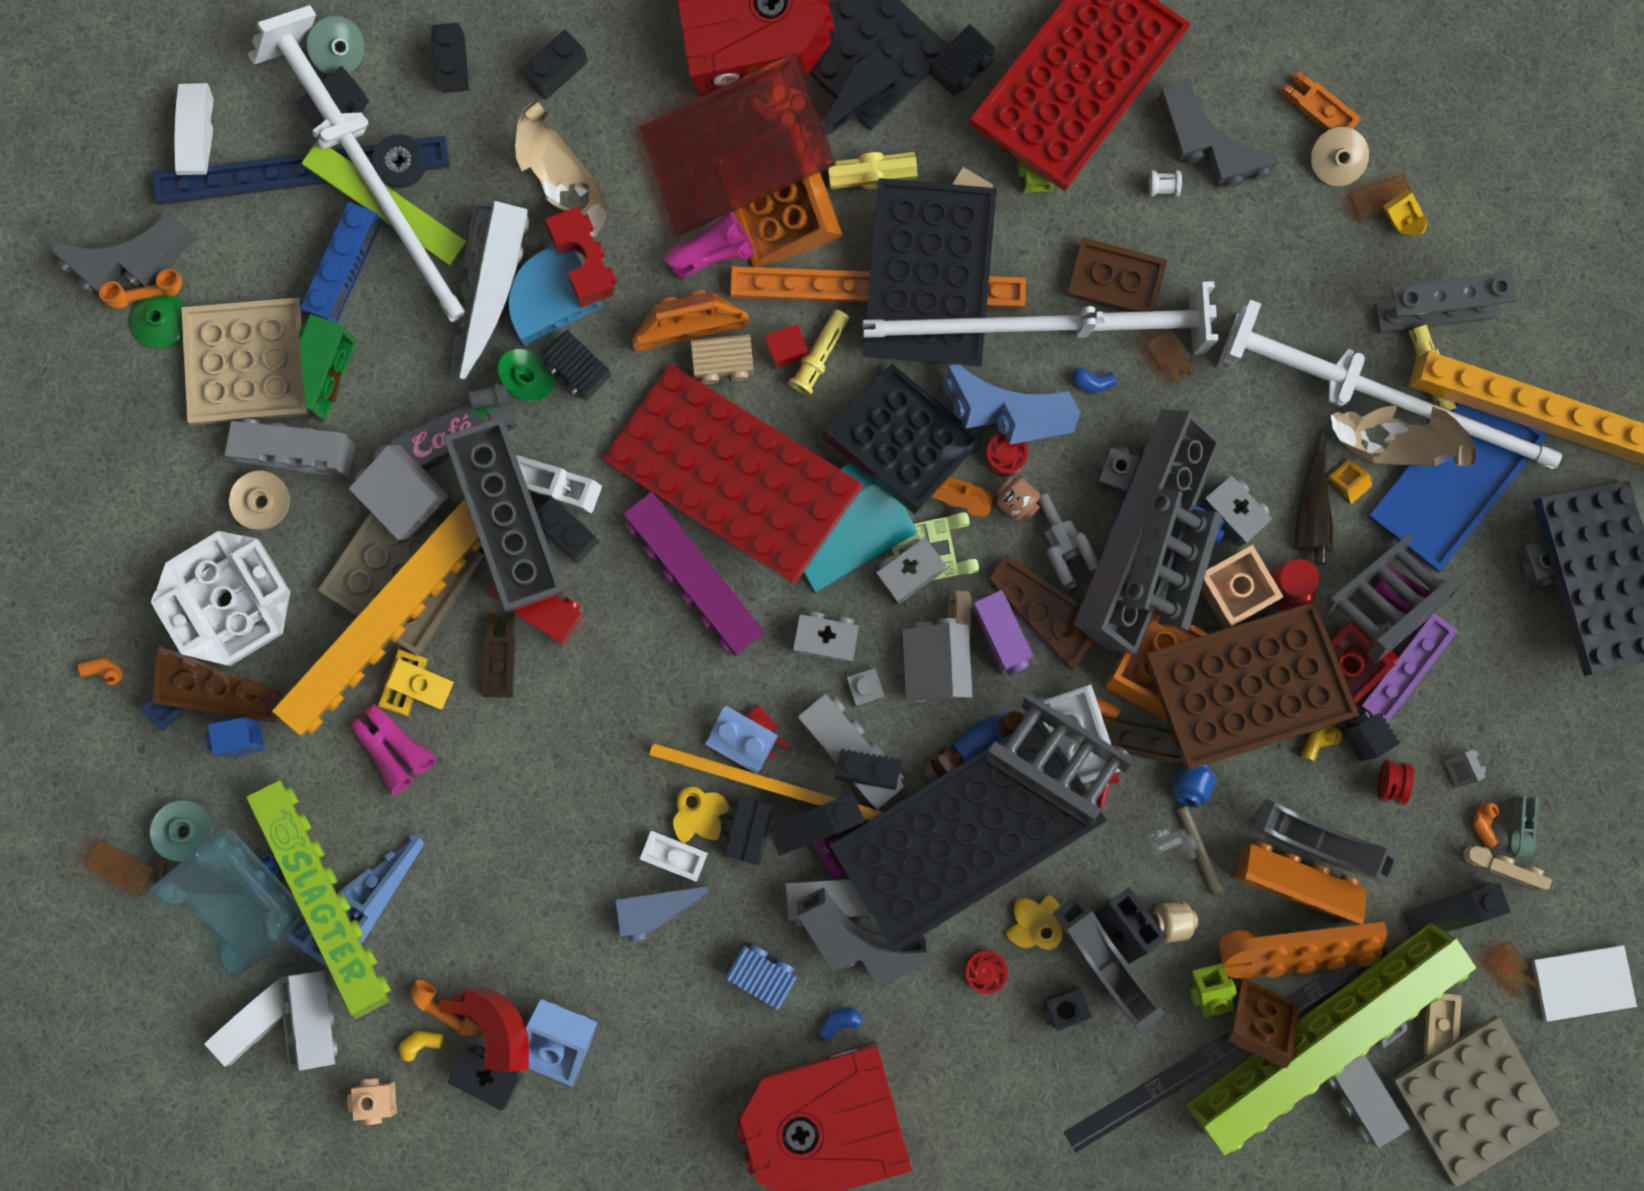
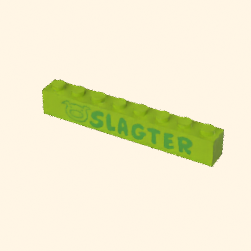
M281 780L247 796L246 798L350 1014L355 1019H358L390 1002L386 994L391 991L390 986L384 975L377 976L373 965L378 962L371 948L367 947L364 949L359 939L364 936V933L358 921L355 919L351 922L346 911L350 910L351 907L344 893L337 894L333 886L338 880L330 865L324 867L320 857L325 854L318 840L311 841L307 833L312 827L304 812L298 814L294 805L299 803L292 787L285 788Z

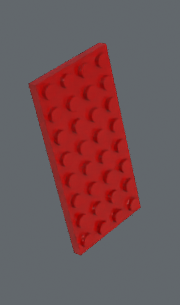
M1064 0L973 114L968 125L1065 192L1188 31L1191 23L1157 0Z
M669 364L602 458L606 464L649 492H653L655 496L793 585L798 581L863 488L862 483L672 364Z

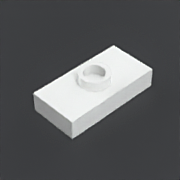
M651 831L640 860L697 882L708 853Z

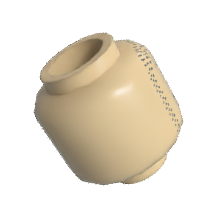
M1183 901L1161 903L1156 906L1154 912L1150 915L1167 937L1163 940L1165 943L1190 939L1194 934V929L1198 926L1196 912Z

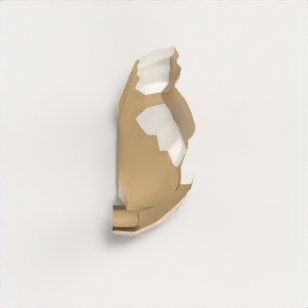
M534 100L524 107L517 124L515 149L516 159L521 171L531 167L540 179L545 195L549 198L546 200L566 211L571 208L559 204L561 191H569L570 184H575L574 188L580 197L589 191V203L581 210L582 215L588 214L594 229L590 234L592 237H596L603 228L608 213L597 180L593 178L557 134V131L549 128L542 122L548 113L537 100ZM580 183H586L589 186V190L584 188Z
M1397 405L1377 409L1363 417L1350 411L1345 414L1337 412L1331 415L1332 426L1340 439L1339 441L1351 452L1373 463L1435 467L1453 457L1455 466H1473L1475 463L1477 450L1469 433L1454 417L1444 410L1432 407L1429 425H1411L1400 419L1393 418ZM1381 424L1389 432V436L1384 440L1389 444L1385 451L1381 445L1369 441L1364 431L1365 429ZM1362 439L1368 441L1367 450L1361 443ZM1374 453H1381L1378 457H1373Z

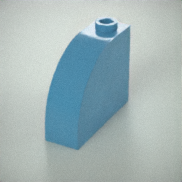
M550 242L545 250L529 259L517 273L510 290L509 311L514 328L524 347L603 307L601 301L583 308L580 307L569 282L568 272L582 266L575 251L558 255L553 243Z

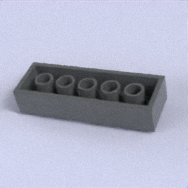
M503 417L443 436L505 614L563 594L564 590Z

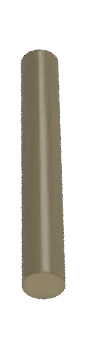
M1184 806L1177 809L1176 811L1211 894L1214 895L1222 892L1223 888L1189 808Z

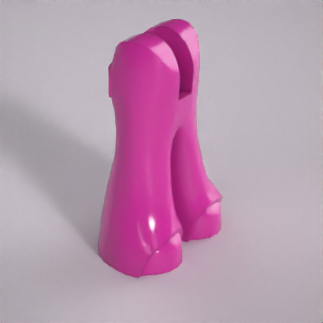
M730 211L699 236L672 247L664 259L679 279H683L719 261L732 258L748 259L755 254V251L745 229L740 222L738 223L734 213Z
M373 704L365 712L370 717L372 723L380 729L374 734L370 727L359 717L352 721L350 725L356 737L376 763L386 788L392 796H395L408 787L414 778L391 754L386 746V742L395 749L413 774L418 776L429 769L438 757L429 749L410 738L381 708Z

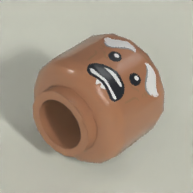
M1011 477L996 493L999 497L996 502L997 506L1014 521H1019L1023 517L1029 520L1040 508L1036 504L1040 499V493L1022 477L1015 480Z

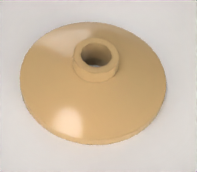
M1335 127L1325 131L1318 137L1312 147L1310 157L1312 169L1315 175L1328 185L1345 186L1353 183L1364 173L1369 161V148L1366 140L1359 132L1348 127ZM1346 152L1347 160L1340 163L1338 159L1339 154Z
M253 471L243 475L233 485L229 496V506L234 518L241 525L252 530H265L277 525L285 517L290 504L289 491L285 483L278 476L267 471ZM261 497H266L267 504L264 507H258L257 504Z

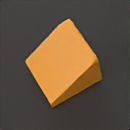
M1350 459L1346 460L1327 477L1350 504L1372 487L1370 474Z

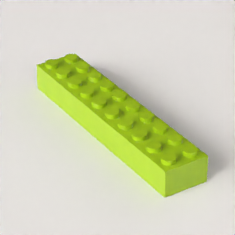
M1429 923L1297 1022L1293 1058L1287 1068L1270 1063L1265 1058L1253 1054L1185 1106L1204 1133L1224 1156L1230 1152H1235L1252 1135L1264 1131L1276 1117L1291 1111L1294 1104L1303 1097L1315 1093L1319 1085L1327 1079L1339 1075L1344 1070V1067L1355 1058H1361L1366 1055L1371 1046L1380 1040L1390 1037L1394 1033V1029L1405 1021L1414 1019L1426 1005L1442 998L1444 992L1454 984L1465 981L1469 973L1476 969V966L1457 938Z

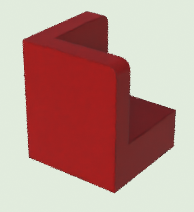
M798 324L765 336L775 369L798 362L802 357L808 355V349Z

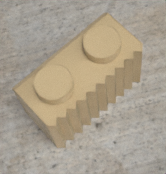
M750 335L691 340L694 376L696 380H701L702 384H715L719 382V378L731 377V381H744L749 379L748 375H754Z

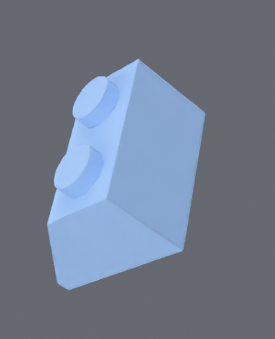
M540 999L526 1027L529 1039L528 1069L573 1087L598 1022L564 1009L557 1004Z

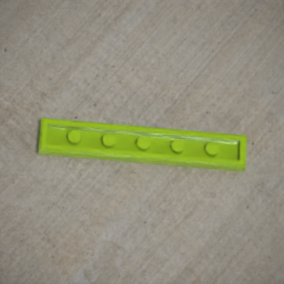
M316 142L302 161V166L360 206L376 212L382 221L393 227L355 165L330 147L326 149L320 148ZM385 186L424 249L451 267L466 246L467 241Z

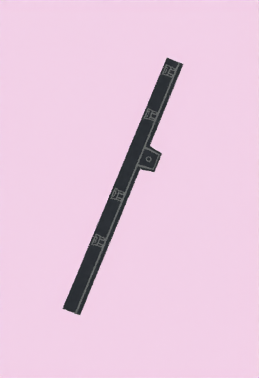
M1383 947L1380 960L1388 955L1385 947ZM1352 965L1345 966L1340 970H1329L1286 996V998L1299 1003L1298 1017L1325 1002L1373 965L1367 967ZM1229 1032L1063 1133L1074 1152L1077 1153L1244 1050L1228 1041Z

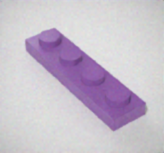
M1434 613L1421 625L1398 655L1399 658L1396 665L1374 686L1359 707L1365 712L1370 710L1372 714L1383 713V718L1387 719L1386 723H1388L1458 630Z

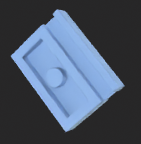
M725 706L705 745L758 774L778 735Z

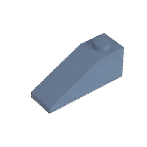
M709 886L617 899L616 907L620 937L628 936L629 942L647 939L646 933L655 931L708 894Z

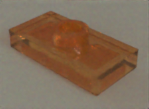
M1401 174L1352 191L1348 194V198L1359 222L1385 213L1383 205L1406 189L1411 191L1405 174Z
M101 840L84 867L136 896L142 895L156 870L152 866Z

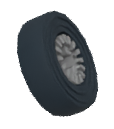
M402 134L390 135L381 140L374 149L372 157L373 167L380 179L388 186L395 188H406L417 183L424 175L427 165L425 152L420 144L410 136ZM402 155L407 162L402 163L401 167L398 168L392 162L398 160V156Z

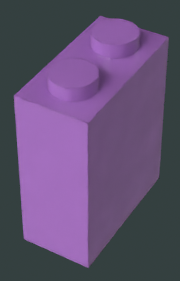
M1000 590L974 602L971 607V614L1000 675L1008 672L1009 676L1025 670L1029 666L1028 661L1033 657V654L1003 591Z

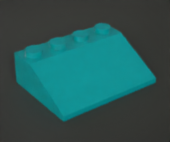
M853 463L840 470L861 482L863 488L803 572L815 593L918 533L905 507Z

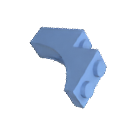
M961 364L949 365L946 378L943 379V391L952 401L955 415L961 419L965 429L998 423L999 431L1004 433L1009 445L1074 433L1081 413L1069 391L1038 395L1012 392L984 382L967 371Z

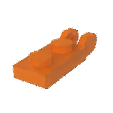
M1296 71L1291 76V79L1299 88L1307 92L1305 96L1288 84L1283 85L1280 89V94L1290 103L1297 105L1296 108L1325 131L1335 127L1353 129L1361 120L1359 115L1318 82L1314 83L1302 72Z
M949 477L931 497L943 501L952 507L965 508L970 515H978V517H986L990 513V508L994 501L993 494L988 490L985 491L983 488L973 486L974 484Z

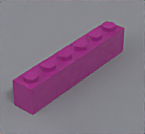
M650 492L624 513L628 520L624 524L634 538L638 535L641 536L646 543L642 548L653 561L658 558L665 567L661 572L671 584L676 581L683 589L680 593L681 597L690 608L693 605L698 607L702 612L698 618L709 631L714 628L721 637L717 641L727 654L733 651L738 656L765 635L761 626L653 492Z

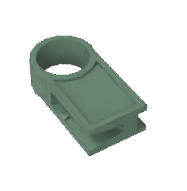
M1514 797L1510 846L1513 857L1531 859L1534 855L1539 802L1537 797Z

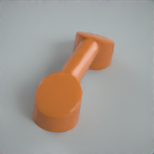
M164 269L156 278L157 284L127 291L118 282L109 281L102 285L99 290V296L107 306L115 309L124 308L133 301L164 294L171 298L181 289L182 277L175 269Z
M416 980L410 990L411 997L420 1010L426 1011L456 1030L458 1034L464 1036H480L483 1034L478 1023L471 1017L465 1016L464 1020H462L453 1013L439 1012V1004L432 1001L437 993L433 985L423 980Z

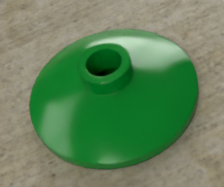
M164 294L138 300L130 314V328L133 335L140 343L150 348L164 349L173 346L183 338L181 307H186V305L176 295L169 298ZM155 313H160V319L153 322L152 316Z
M514 349L505 353L498 362L497 376L501 385L505 384L508 393L519 400L526 402L541 401L550 394L554 386V376L543 366L546 361L534 352L525 349Z

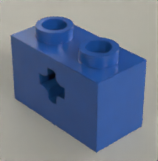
M243 717L208 724L209 732L206 733V744L213 755L232 758L265 751L261 721Z

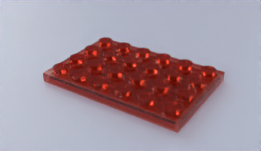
M795 53L639 127L675 233L680 236L712 222L730 211H736L836 165L799 57Z

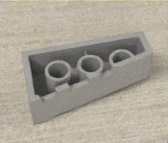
M242 418L241 422L231 421L224 456L233 462L349 479L355 444L348 438V435L343 433L320 431L306 427L292 428L280 423L264 425L260 424L257 420Z

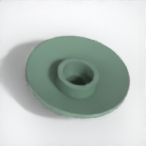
M340 16L324 17L312 26L307 36L306 47L308 56L314 66L325 74L330 75L340 66H343L348 73H351L359 66L363 59L365 44L362 33L349 19ZM337 41H341L343 44L341 52L335 50V43Z
M186 800L171 802L162 807L152 820L150 826L151 843L154 849L168 860L176 862L191 860L199 856L207 848L212 837V821L206 810L194 802ZM183 827H188L189 834L181 838L180 830Z

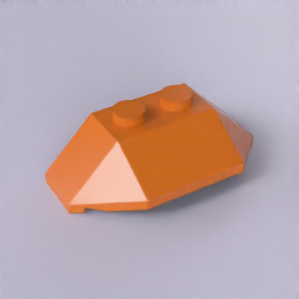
M705 290L694 291L689 294V297L682 299L668 297L660 300V304L654 305L632 338L635 352L744 328L750 326L749 316L747 312L714 292L706 293Z

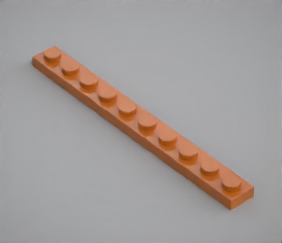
M732 266L731 298L868 303L870 272ZM989 276L987 308H1025L1026 278Z

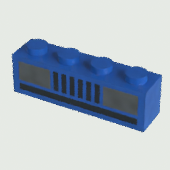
M348 201L300 307L308 317L312 314L338 323L382 225V221L376 212Z

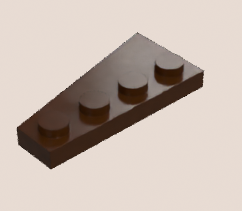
M1005 554L989 578V582L998 591H1003L1007 601L1073 671L1093 642L1091 637L1073 625L1082 604Z
M159 646L156 652L152 703L276 723L278 716L272 711L280 703L281 691Z

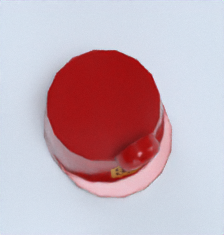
M1302 559L1286 561L1278 564L1270 574L1283 595V598L1274 602L1280 609L1286 611L1312 602L1319 585V574L1312 563Z

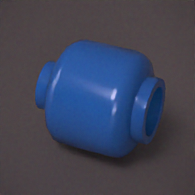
M1184 764L1180 765L1172 785V792L1180 804L1197 808L1199 805L1208 803L1216 777L1209 770L1208 765L1187 772Z

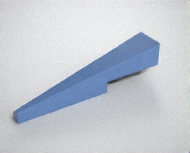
M414 834L410 835V841L396 852L390 851L386 854V860L373 870L367 869L337 893H344L351 907L350 910L346 911L351 922L355 919L358 921L364 933V936L359 938L361 943L366 939L425 844ZM307 922L295 932L290 930L284 936L286 940L329 970Z

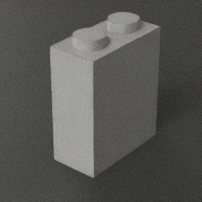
M385 445L376 451L373 456L375 460L369 467L362 468L355 475V482L349 490L398 540L410 539L449 495L400 445Z
M955 618L938 619V625H933V622H916L915 628L903 629L906 702L925 703L972 698L969 625L956 624Z

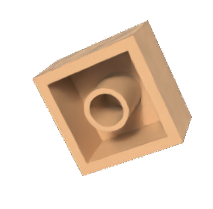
M1253 544L1206 570L1201 587L1203 596L1223 630L1283 598L1282 593Z

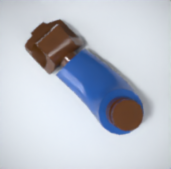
M1003 711L991 715L963 734L952 744V749L946 745L923 759L926 768L924 773L930 783L989 748L994 742H998L1013 733L1024 716L1018 711Z

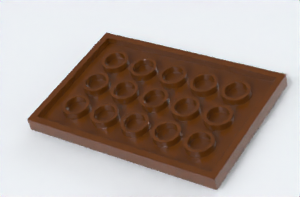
M1315 602L1149 652L1144 656L1186 772L1359 716Z

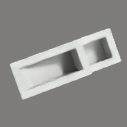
M208 83L178 85L175 112V171L177 175L207 174L213 136L211 115L214 102Z
M516 455L529 493L546 499H550L552 496L560 504L592 514L602 488L599 483L593 479L569 473L562 468Z
M279 979L251 1001L204 1044L224 1067L232 1065L283 1018Z

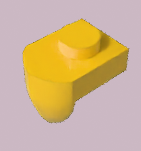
M1406 189L1382 206L1394 230L1404 236L1424 234L1427 220L1411 191Z

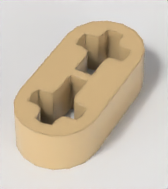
M953 590L949 597L948 618H955L956 624L969 625L970 640L971 594L969 591Z

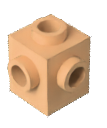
M379 1078L360 1080V1085L352 1088L351 1094H348L347 1097L348 1111L353 1113V1121L363 1120V1125L382 1123V1118L395 1115L397 1113L395 1082L379 1083Z

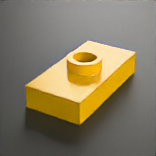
M396 658L384 686L442 710L454 682Z

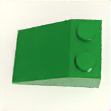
M310 314L308 321L303 322L299 331L305 406L319 420L325 422L333 403L327 399L334 387V377L327 375L329 370L341 372L340 381L342 380L357 340L345 326Z

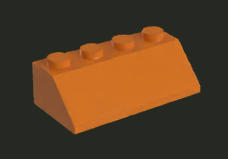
M1255 841L1254 845L1245 844L1233 876L1234 879L1340 921L1363 925L1367 889L1358 886L1359 880L1344 874L1337 878L1329 874V868L1313 863L1311 867L1301 864V857L1288 852H1284L1283 856L1273 853L1271 845L1260 841Z

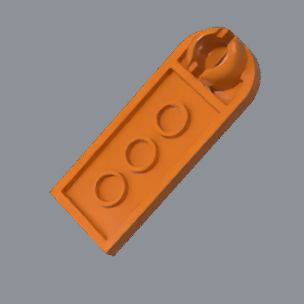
M1385 922L1254 937L1249 931L1236 930L1224 934L1219 940L1218 947L1222 965L1228 976L1239 979L1263 976L1277 978L1287 973L1298 972L1299 974H1308L1319 969L1340 970L1345 966L1352 965L1371 966L1380 961L1388 932Z

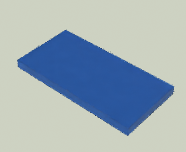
M1459 403L1456 405L1457 408L1451 411L1538 446L1548 436L1542 431ZM1470 435L1477 450L1473 466H1455L1454 457L1435 467L1408 465L1367 517L1394 539L1400 541L1408 534L1413 536L1407 549L1438 573L1444 568L1530 458Z

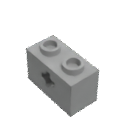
M1231 475L1200 504L1207 511H1215L1222 515V519H1224L1222 528L1241 547L1267 525L1272 518L1269 515L1268 507L1262 501H1256L1248 493L1249 488L1240 478L1235 479ZM1237 505H1242L1243 509L1240 513L1236 514L1233 510Z
M926 537L920 541L918 538L911 540L903 547L904 553L897 558L892 555L885 559L879 565L881 570L876 572L899 605L947 570L946 564ZM909 562L911 565L918 564L915 567L916 573L914 575L910 572L903 574L906 570L904 566L906 563Z
M807 611L806 615L800 614L793 653L852 664L859 625H854L853 619L836 617V621L824 619L825 614ZM825 629L831 630V635L836 636L835 639H830L828 644L823 643V638L818 636V633L823 634Z

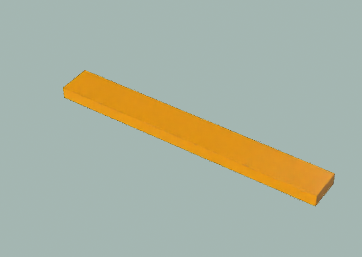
M658 744L652 745L649 755L818 806L837 799ZM858 805L865 820L870 821L883 813Z

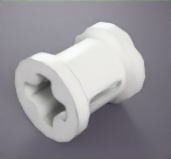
M1176 170L1174 173L1150 171V197H1155L1156 194H1173L1174 197H1180L1182 187V173L1180 170Z

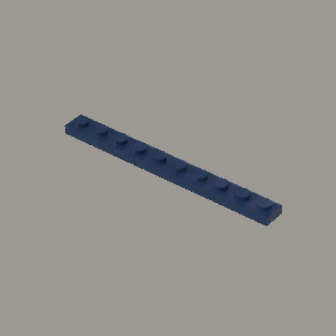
M445 136L414 139L425 152L427 162L425 171L450 167ZM378 144L360 146L373 166L372 157L374 149ZM345 149L334 150L352 162ZM308 153L208 166L207 174L177 175L176 171L153 173L155 200L159 205L326 184L327 182L302 166L301 163ZM399 155L398 160L392 163H395L399 168L402 163L407 161L404 160L402 155Z

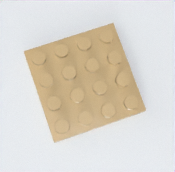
M300 297L181 307L187 423L189 425L242 421V418L261 420L310 415L309 410L305 406L299 344L301 339L299 338V331L304 322V314L300 309L303 300Z

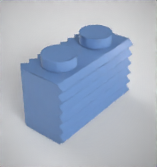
M754 943L750 948L744 945L725 979L778 1010L797 979V976L792 974L795 968L780 959L777 963L767 959L768 952Z

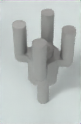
M1043 494L1038 502L1051 526L1045 532L1051 545L1047 550V555L1063 586L1070 592L1077 589L1079 585L1067 563L1073 562L1082 556L1090 572L1094 575L1100 560L1085 534L1077 532L1072 520L1062 522L1049 495Z

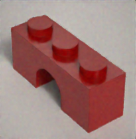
M578 206L545 219L547 231L558 255L575 251L582 254L585 258V262L580 268L568 272L569 282L580 307L583 308L614 296L613 285L617 284L611 267L605 268L602 258H605V253L600 241H593L590 232L594 231L588 214L582 215Z

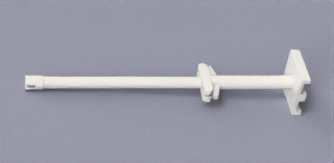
M309 5L258 22L257 26L261 33L254 35L252 40L256 49L248 53L253 64L281 55L286 57L325 120L312 131L315 138L319 137L317 141L318 146L326 149L340 143L342 144L439 299L440 305L449 320L455 322L461 319L464 313H466L457 297L450 291L355 139L364 134L368 125L367 118L361 112L341 114L301 50L306 46L308 33L316 17L312 7Z
M1214 281L1202 282L1189 297L1190 310L1095 313V307L1089 306L1084 307L1079 315L884 321V319L863 320L862 328H874L864 330L863 338L892 335L1076 330L1077 337L1083 338L1088 337L1093 331L1191 328L1193 355H1202L1218 341V334H1212L1211 322L1217 317L1216 305H1210L1209 293L1214 289L1215 285Z
M1249 300L1247 306L1241 309L1240 314H1236L1216 367L1228 372L1241 359L1244 349H1248L1329 381L1328 402L1335 403L1337 406H1343L1350 401L1353 391L1357 390L1428 419H1431L1432 407L1448 412L1461 424L1469 435L1533 459L1536 463L1554 469L1557 468L1562 458V453L1542 445L1538 446L1360 376L1359 374L1365 361V357L1361 353L1353 355L1354 351L1348 349L1338 363L1333 364L1251 332L1261 303Z

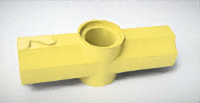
M870 152L860 155L858 159L827 162L830 189L861 186L864 189H875L878 187V178L914 180L918 177L915 152L885 156L880 152Z

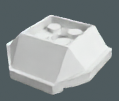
M217 531L165 563L151 604L182 655L231 666L283 634L290 590L260 540ZM226 592H230L232 596L231 602L227 606L222 607L220 603L221 596Z

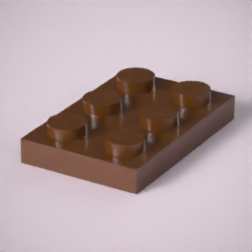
M1082 237L1066 296L1126 312L1155 311L1167 259Z
M1242 978L1237 988V997L1235 999L1228 1041L1240 1049L1248 1050L1265 1058L1270 1063L1287 1068L1293 1058L1299 1003Z

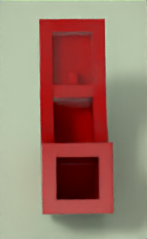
M480 988L465 989V993H453L452 998L439 1000V1012L469 1016L482 1029L485 1039L484 1069L503 1072L528 1070L529 1039L520 1013L505 996L491 989Z

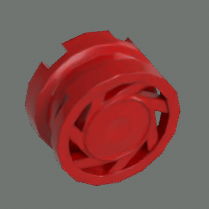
M1004 433L994 436L985 452V459L990 470L999 476L1006 477L1017 474L1023 468L1028 458L1026 442L1009 445Z
M1384 760L1379 771L1377 797L1379 801L1387 802L1388 800H1394L1396 804H1407L1413 789V765L1406 762L1396 764L1394 760Z
M979 950L971 954L966 960L964 977L968 985L975 991L982 994H993L1001 990L1006 984L1008 966L998 953L990 950Z

